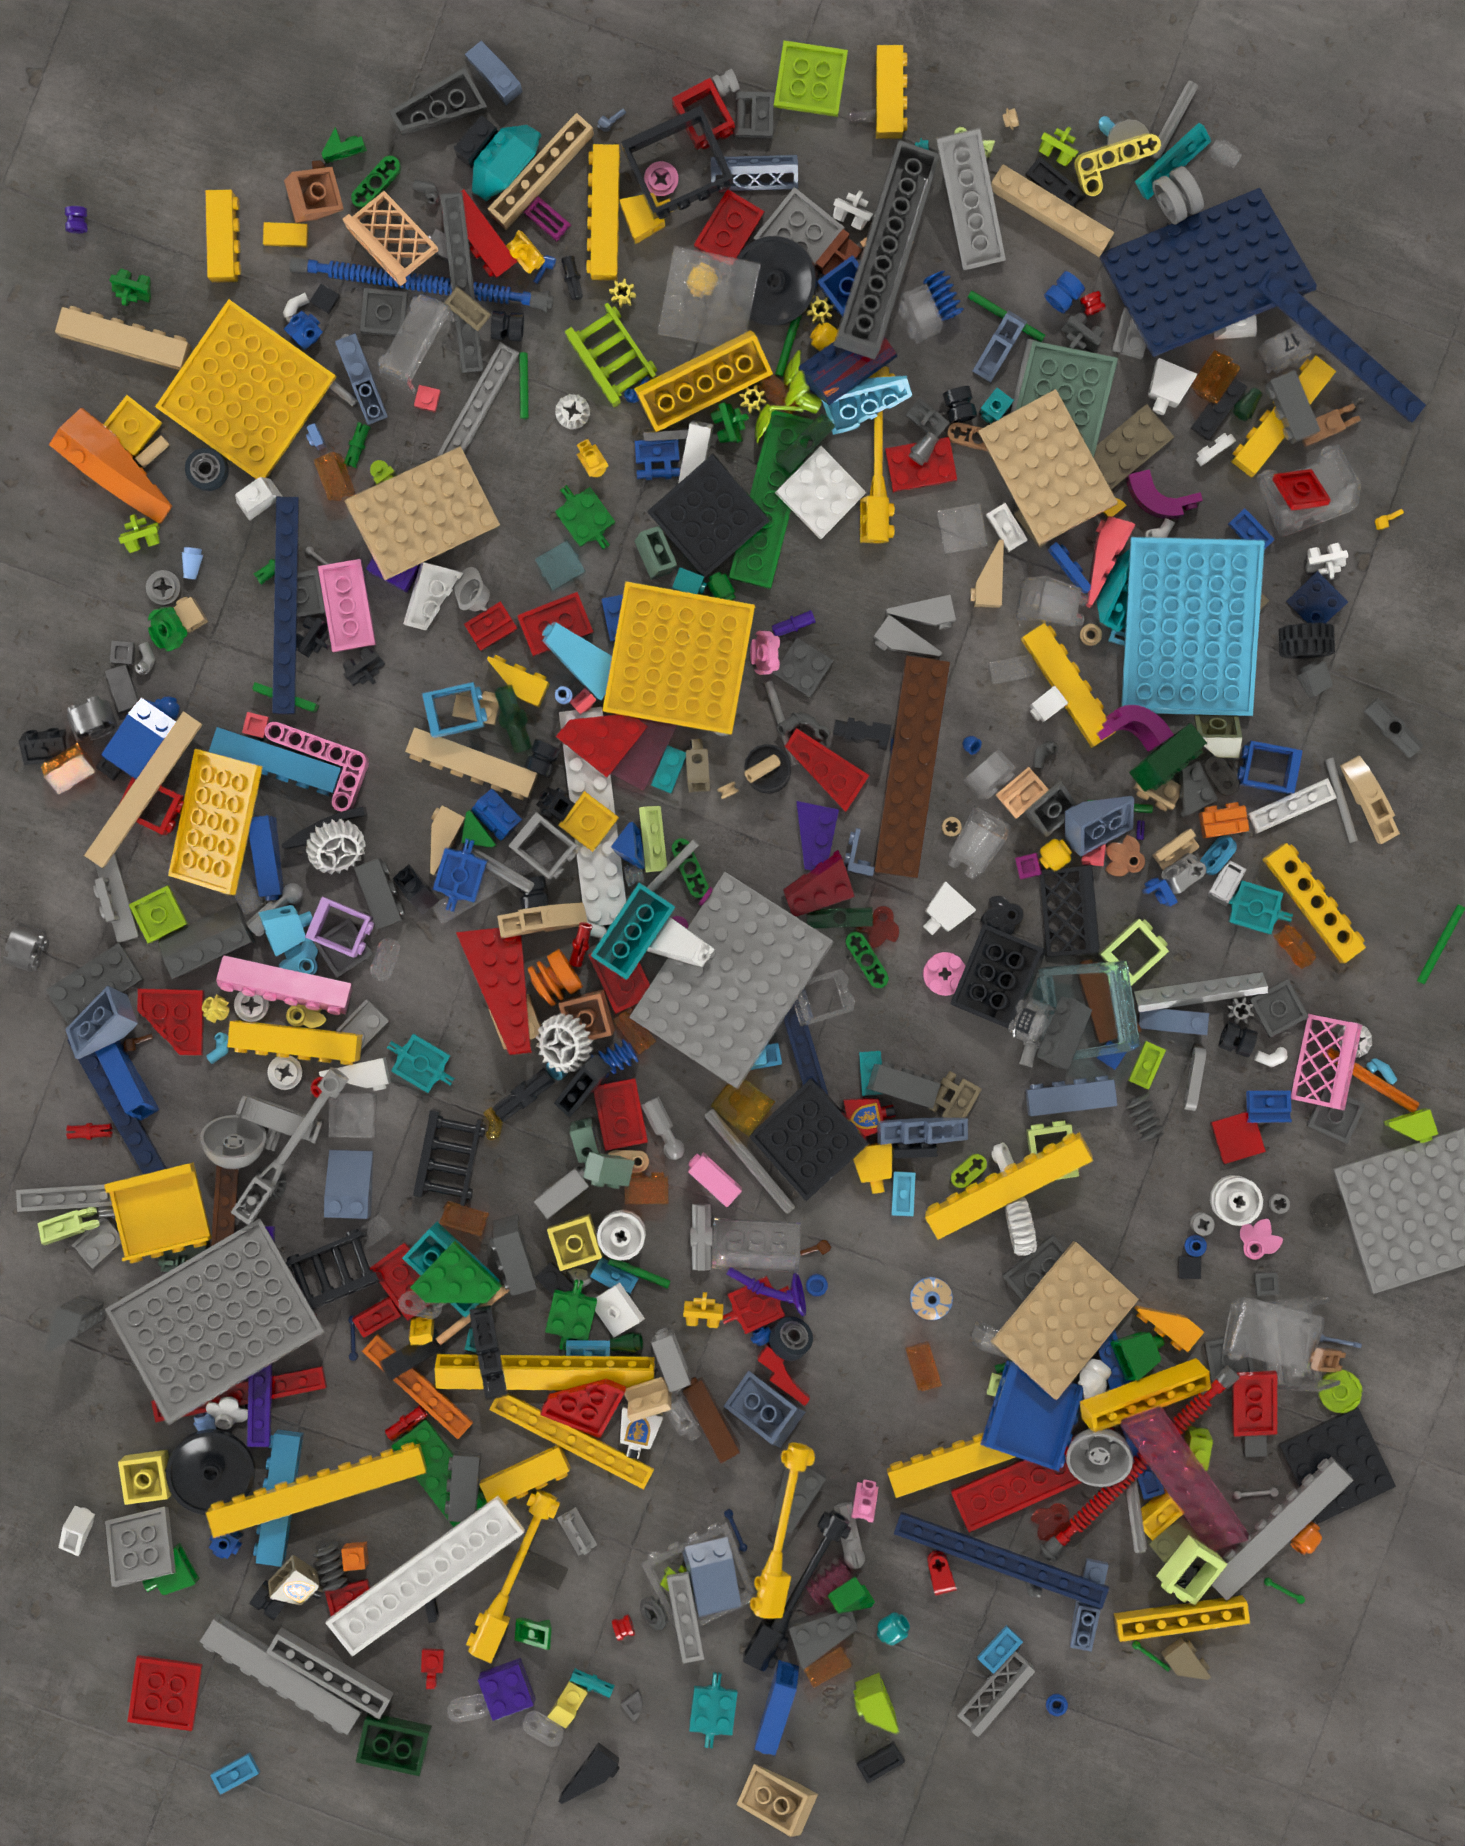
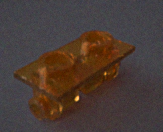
M774 374L762 379L761 384L758 386V391H765L764 396L775 405L785 406V399L790 388ZM795 400L790 406L798 407L799 405L796 404ZM783 410L785 413L792 414L794 412L792 410Z
M1288 924L1282 929L1283 931L1274 935L1280 947L1285 949L1291 956L1292 961L1301 969L1311 965L1317 958L1314 955L1315 951L1306 941L1299 945L1298 942L1303 937L1294 926L1291 927Z
M630 1007L613 1021L637 1053L641 1054L653 1045L656 1040L645 1027L629 1018L633 1012Z

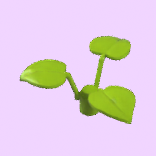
M797 350L784 373V384L788 385L791 383L790 390L785 399V406H770L766 404L758 415L755 424V439L758 444H760L759 439L769 425L771 413L774 410L799 412L806 410L816 414L820 409L822 400L807 390L809 388L805 382L804 373L798 368L800 366L801 350ZM795 400L796 404L799 405L798 407L790 406Z

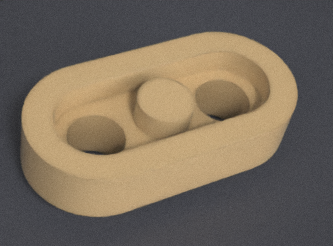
M615 1149L608 1153L631 1160L640 1158L642 1164L639 1166L634 1164L632 1172H642L649 1165L648 1155L641 1150Z

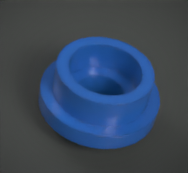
M1199 1235L1189 1236L1184 1244L1186 1252L1194 1257L1204 1254L1207 1248L1205 1239ZM1195 1242H1198L1200 1244V1247L1197 1250H1194L1192 1248V1245Z
M763 1326L754 1330L751 1341L756 1343L757 1346L769 1342L771 1330L769 1327Z
M1052 1694L1046 1701V1708L1051 1715L1061 1716L1067 1711L1068 1703L1063 1695ZM1055 1701L1060 1702V1706L1057 1708L1053 1707Z

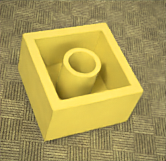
M590 1214L548 1227V1235L560 1271L603 1257Z
M168 1450L125 1455L118 1461L125 1505L165 1500L172 1495L166 1480V1467L169 1460Z

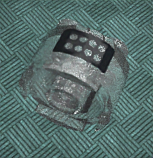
M1028 997L1025 1001L1021 999L1016 1007L1018 1014L1016 1019L1011 1021L1008 1032L1012 1033V1036L1016 1039L1039 1047L1042 1043L1038 1041L1041 1037H1045L1053 1017L1050 1012L1055 1011V1008L1031 997Z

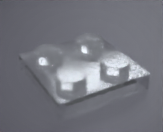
M980 503L937 511L944 555L988 546Z

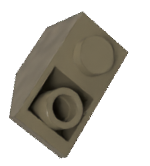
M1181 1636L1161 1651L1163 1657L1177 1676L1205 1680L1211 1678L1208 1673L1210 1667L1203 1658L1199 1660L1194 1653L1197 1650L1190 1640L1185 1642Z

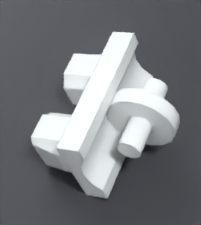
M860 190L857 195L848 193L846 199L853 201V204L840 198L835 199L833 204L835 205L833 218L844 222L847 213L850 212L855 215L851 226L862 230L867 221L872 219L873 213L858 207V205L867 207L869 202L862 199L863 192Z
M1339 543L1330 544L1327 547L1328 554L1321 555L1320 549L1317 547L1308 549L1307 574L1319 571L1321 575H1326L1328 580H1333L1334 573L1341 572V567L1346 566L1347 550L1343 551Z

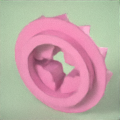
M659 161L651 164L646 169L644 181L649 192L654 193L655 196L666 197L668 194L673 193L678 186V173L670 163ZM656 174L661 177L667 175L665 178L666 185L663 183L656 184L658 181Z

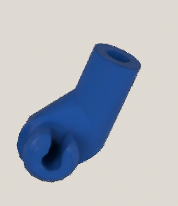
M644 377V378L642 379L640 385H642V384H644V383H646V382H648V381H650V380H652V379H650V378H648V377ZM628 388L625 390L624 397L628 402L636 403L639 401L634 389Z

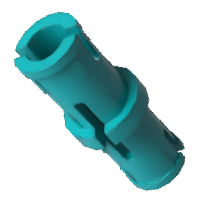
M574 1668L569 1680L587 1688L589 1692L595 1691L607 1698H610L615 1686L597 1678L595 1674L590 1675L577 1668Z

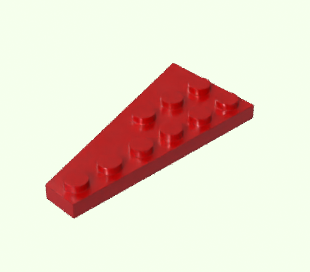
M500 928L456 932L509 1055L531 1053L522 935L501 938Z

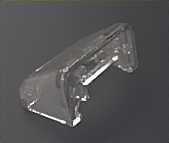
M1339 444L1322 449L1318 462L1295 470H1313L1331 499L1327 506L1291 511L1272 481L1274 474H1278L1277 471L1265 470L1257 475V482L1275 529L1280 536L1293 534L1348 513L1359 505L1361 482Z
M1240 1298L1231 1303L1222 1354L1228 1355L1229 1359L1241 1361L1242 1358L1250 1357L1288 1367L1292 1376L1304 1378V1376L1310 1374L1311 1356L1319 1345L1325 1319L1320 1316L1252 1298Z

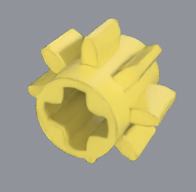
M626 279L623 280V283L614 281L615 288L609 289L610 294L615 295L611 298V302L617 301L620 308L626 303L631 306V298H636V293L631 292L634 289V284L628 286ZM619 291L626 292L627 296L619 295Z
M816 296V301L811 303L810 308L812 310L807 311V316L812 315L813 324L816 321H821V324H823L826 318H832L828 311L833 310V305L828 306L827 297L824 300H819V297ZM823 307L824 311L817 314L816 309Z
M757 385L754 386V389L746 387L747 392L740 394V398L745 399L741 403L742 408L748 406L749 413L752 412V409H757L760 412V405L767 403L764 399H761L765 395V391L759 393ZM753 395H756L758 401H754L751 404L748 397L752 398Z
M216 995L215 998L208 997L202 1005L203 1016L212 1023H215L217 1019L220 1021L224 1020L229 1014V1007L227 1006L229 1002L219 995Z

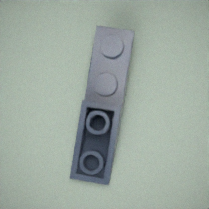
M356 333L336 340V346L367 424L369 425L387 418L388 415Z
M1086 1558L1082 1577L1105 1584L1109 1566L1108 1562ZM1076 1600L1070 1638L1071 1648L1092 1652L1101 1611L1100 1608Z

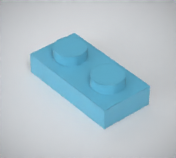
M893 1171L891 1215L914 1216L915 1172Z

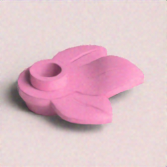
M1269 1219L1259 1220L1254 1226L1246 1224L1241 1227L1240 1238L1244 1242L1243 1251L1248 1258L1253 1260L1260 1259L1264 1254L1276 1252L1281 1246L1283 1238L1271 1235L1272 1230ZM1257 1245V1251L1251 1252V1246Z

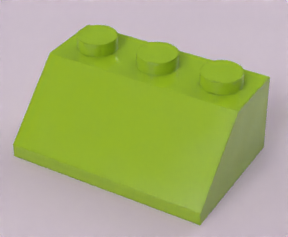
M880 1673L855 1682L856 1690L853 1692L859 1715H864L866 1722L892 1733H898L899 1727L896 1712Z

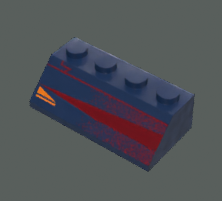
M885 336L875 360L833 346V342L798 368L804 373L808 390L830 405L898 356Z

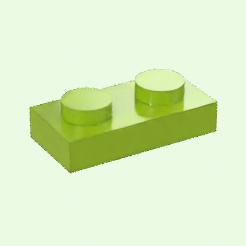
M1145 1041L1128 1081L1149 1090L1166 1050Z

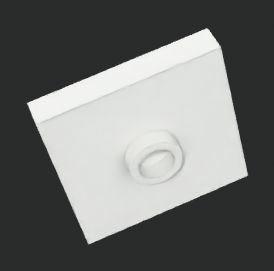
M621 1283L595 1297L597 1298L595 1311L613 1337L645 1319Z

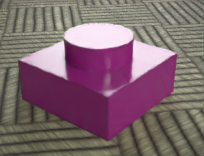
M1037 853L1015 858L1021 880L1042 875Z

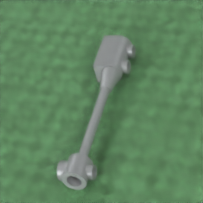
M330 1067L318 1085L322 1090L321 1094L278 1158L261 1174L253 1178L231 1211L232 1214L248 1225L254 1221L277 1187L276 1184L284 1163L329 1096L337 1098L349 1080L345 1074Z

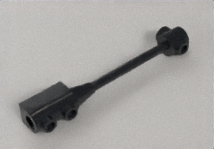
M824 1511L817 1525L824 1537L785 1604L783 1618H773L772 1621L767 1618L762 1619L743 1653L744 1663L760 1671H766L767 1667L773 1669L778 1659V1656L775 1655L778 1648L784 1650L788 1642V1638L785 1636L792 1610L831 1541L839 1542L841 1537L847 1539L850 1534L851 1527L848 1526L850 1521L844 1515L836 1511H830V1513Z

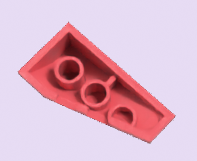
M1108 516L1105 521H1100L1096 532L1099 534L1095 542L1089 581L1091 590L1087 594L1086 607L1090 608L1106 581L1105 577L1110 573L1115 564L1116 556L1119 555L1135 526L1134 523Z

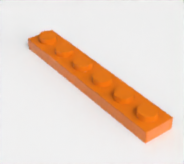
M377 1334L362 1352L383 1370L379 1362L395 1353L396 1350ZM414 1367L393 1380L457 1439L473 1424V1421L436 1389Z

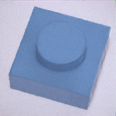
M316 424L307 426L309 433L306 434L310 445H315L318 450L326 448Z

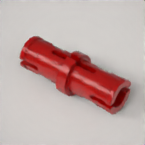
M579 923L576 939L572 942L573 950L569 964L574 967H582L585 951L589 948L590 944L588 941L593 928L589 923Z
M111 1123L67 1125L66 1131H75V1133H66L67 1139L86 1138L87 1140H92L94 1137L110 1138L113 1132H104V1130H110L113 1127Z
M419 1405L406 1416L402 1415L399 1417V1421L385 1430L389 1440L393 1442L406 1431H411L414 1425L428 1417L426 1410Z

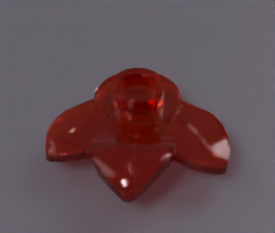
M886 906L878 907L873 913L863 915L856 926V931L868 933V940L872 948L881 946L886 939L896 942L899 937V927L894 922L893 911ZM882 913L887 914V919L885 921L880 920V915Z
M1060 1503L1053 1504L1050 1508H1039L1031 1516V1520L1039 1524L1038 1537L1041 1541H1048L1053 1536L1056 1537L1061 1531L1064 1532L1071 1525L1068 1520L1069 1510ZM1058 1513H1059V1514H1061L1062 1516H1061V1517H1055V1514H1058Z

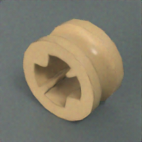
M735 781L717 789L718 792L722 793L721 799L739 792L734 787Z
M955 817L945 819L941 825L943 833L949 837L958 835L962 828L961 822ZM948 821L957 824V827H955L957 829L956 832L953 833V831L948 832L946 830V827H948L946 823Z

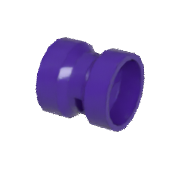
M81 206L65 207V216L67 217L65 231L70 233L87 232V223L85 222L87 209Z

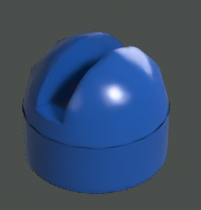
M969 736L963 740L962 745L966 752L974 755L980 750L982 742L975 736Z

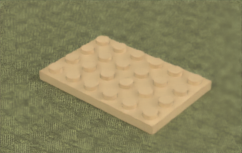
M1056 389L978 431L1039 546L1117 505V500Z
M461 446L345 500L384 580L500 526Z
M1073 1241L991 1342L1053 1399L1057 1400L1139 1299L1085 1249Z

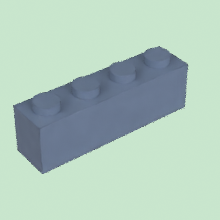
M1108 1075L1097 1076L1095 1081L1088 1082L1086 1078L1073 1079L1074 1083L1065 1084V1081L1052 1082V1086L1044 1087L1043 1083L1031 1084L1030 1089H1025L1028 1115L1038 1116L1117 1106L1115 1082L1113 1079H1108Z

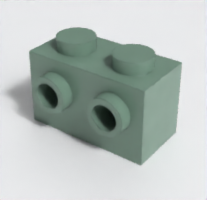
M657 526L640 532L634 542L650 579L653 580L670 574L677 566V563L661 527Z
M589 1152L583 1178L592 1180L591 1184L599 1187H604V1184L615 1189H619L620 1185L629 1186L635 1161L617 1155Z

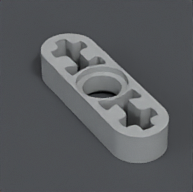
M1194 1047L1183 1103V1108L1186 1110L1196 1111L1206 1060V1049Z

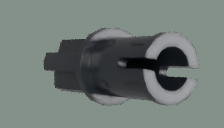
M563 257L561 262L565 273L564 282H567L571 300L577 301L583 298V293L579 281L581 276L577 272L575 257Z

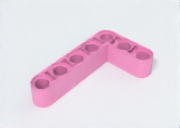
M279 722L267 724L264 732L269 740L342 766L343 770L332 798V806L340 812L351 810L354 807L369 765L368 757L365 754ZM277 726L280 727V736L273 738L271 734L272 729ZM295 734H300L302 738L298 745H293L292 737ZM320 741L322 749L314 753L312 745L314 742ZM340 748L342 750V757L339 760H334L332 753L335 749ZM356 756H361L363 759L360 767H354L353 759ZM349 776H353L356 781L355 785L351 788H348L345 784ZM345 796L348 799V805L345 808H340L338 800Z

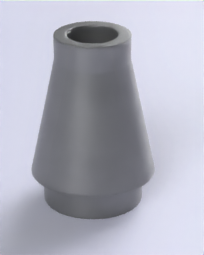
M928 432L910 449L911 452L908 456L922 466L925 462H928L939 439Z

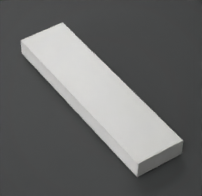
M1327 778L1247 815L1257 834L1337 797Z

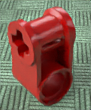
M939 1550L930 1552L927 1561L935 1596L956 1591L945 1553ZM937 1559L940 1560L941 1565L936 1566L935 1560Z

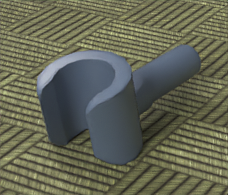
M622 109L610 119L603 115L598 120L597 127L604 132H608L613 123L623 116L626 111Z

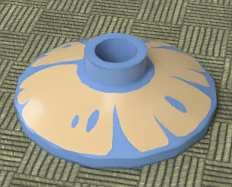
M927 1277L914 1285L910 1294L912 1309L918 1316L926 1320H936L949 1312L953 1303L951 1288L945 1281L936 1277ZM930 1296L936 1297V1301L934 1303L928 1302V1298Z

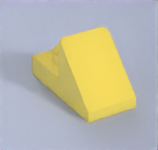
M568 1681L547 1718L566 1729L575 1718L578 1708L588 1693L587 1689Z

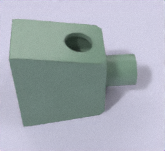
M592 1117L573 1121L570 1124V1135L578 1163L584 1162L585 1167L589 1152L600 1153Z

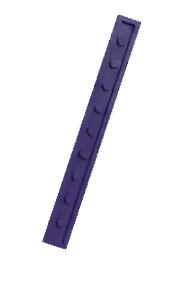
M265 1226L275 1243V1226ZM272 1363L249 1377L247 1447L271 1446Z

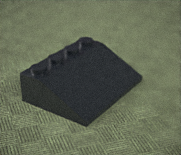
M983 924L950 1005L1013 1031L1046 950Z

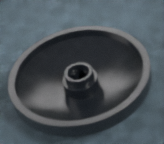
M767 236L757 239L741 251L733 265L731 273L732 294L740 310L753 321L771 326L788 324L802 316L814 300L817 290L815 264L809 253L799 243L789 238Z
M214 1429L197 1431L182 1439L173 1449L166 1467L167 1485L172 1496L187 1510L201 1515H206L207 1510L211 1508L210 1505L215 1502H231L233 1497L241 1494L247 1497L252 1489L255 1478V1464L248 1447L236 1436Z

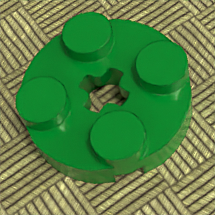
M161 607L149 614L148 621L151 620V627H148V632L154 644L160 649H167L166 651L179 648L188 633L176 614L173 607Z

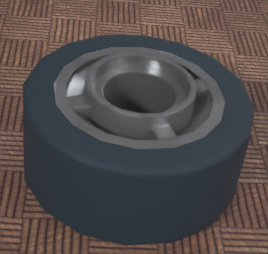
M211 448L195 450L188 456L185 462L187 479L202 491L219 489L228 478L229 468L226 460L219 452ZM205 465H211V471L208 474L202 473Z
M788 1316L781 1319L771 1330L769 1336L770 1346L778 1357L786 1361H795L800 1359L811 1348L813 1333L803 1320Z

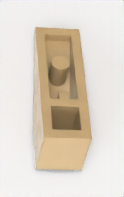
M1004 540L998 541L974 588L970 590V601H974V607L1000 608L1002 605Z
M443 805L440 809L436 808L431 817L434 821L431 827L430 873L436 876L444 849L446 847L452 848L465 822V817Z

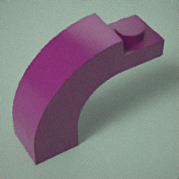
M1150 469L1129 474L1125 478L1128 490L1135 503L1143 511L1157 518H1181L1184 515L1182 508H1185V511H1190L1198 508L1197 505L1203 501L1201 492L1180 498H1169L1162 495L1154 486Z
M1125 705L1116 709L1105 717L1107 721L1102 724L1103 729L1097 732L1099 738L1103 740L1118 730L1129 731L1139 738L1148 752L1174 735L1162 718L1153 711L1139 705Z

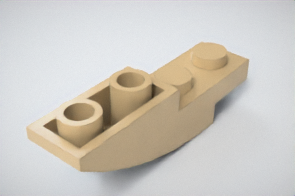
M1357 756L1340 765L1356 803L1361 805L1377 843L1383 844L1399 835L1400 833L1393 820L1395 814L1379 783L1361 756Z
M583 903L534 907L497 916L501 938L540 931L550 932L577 927L580 922L588 923Z

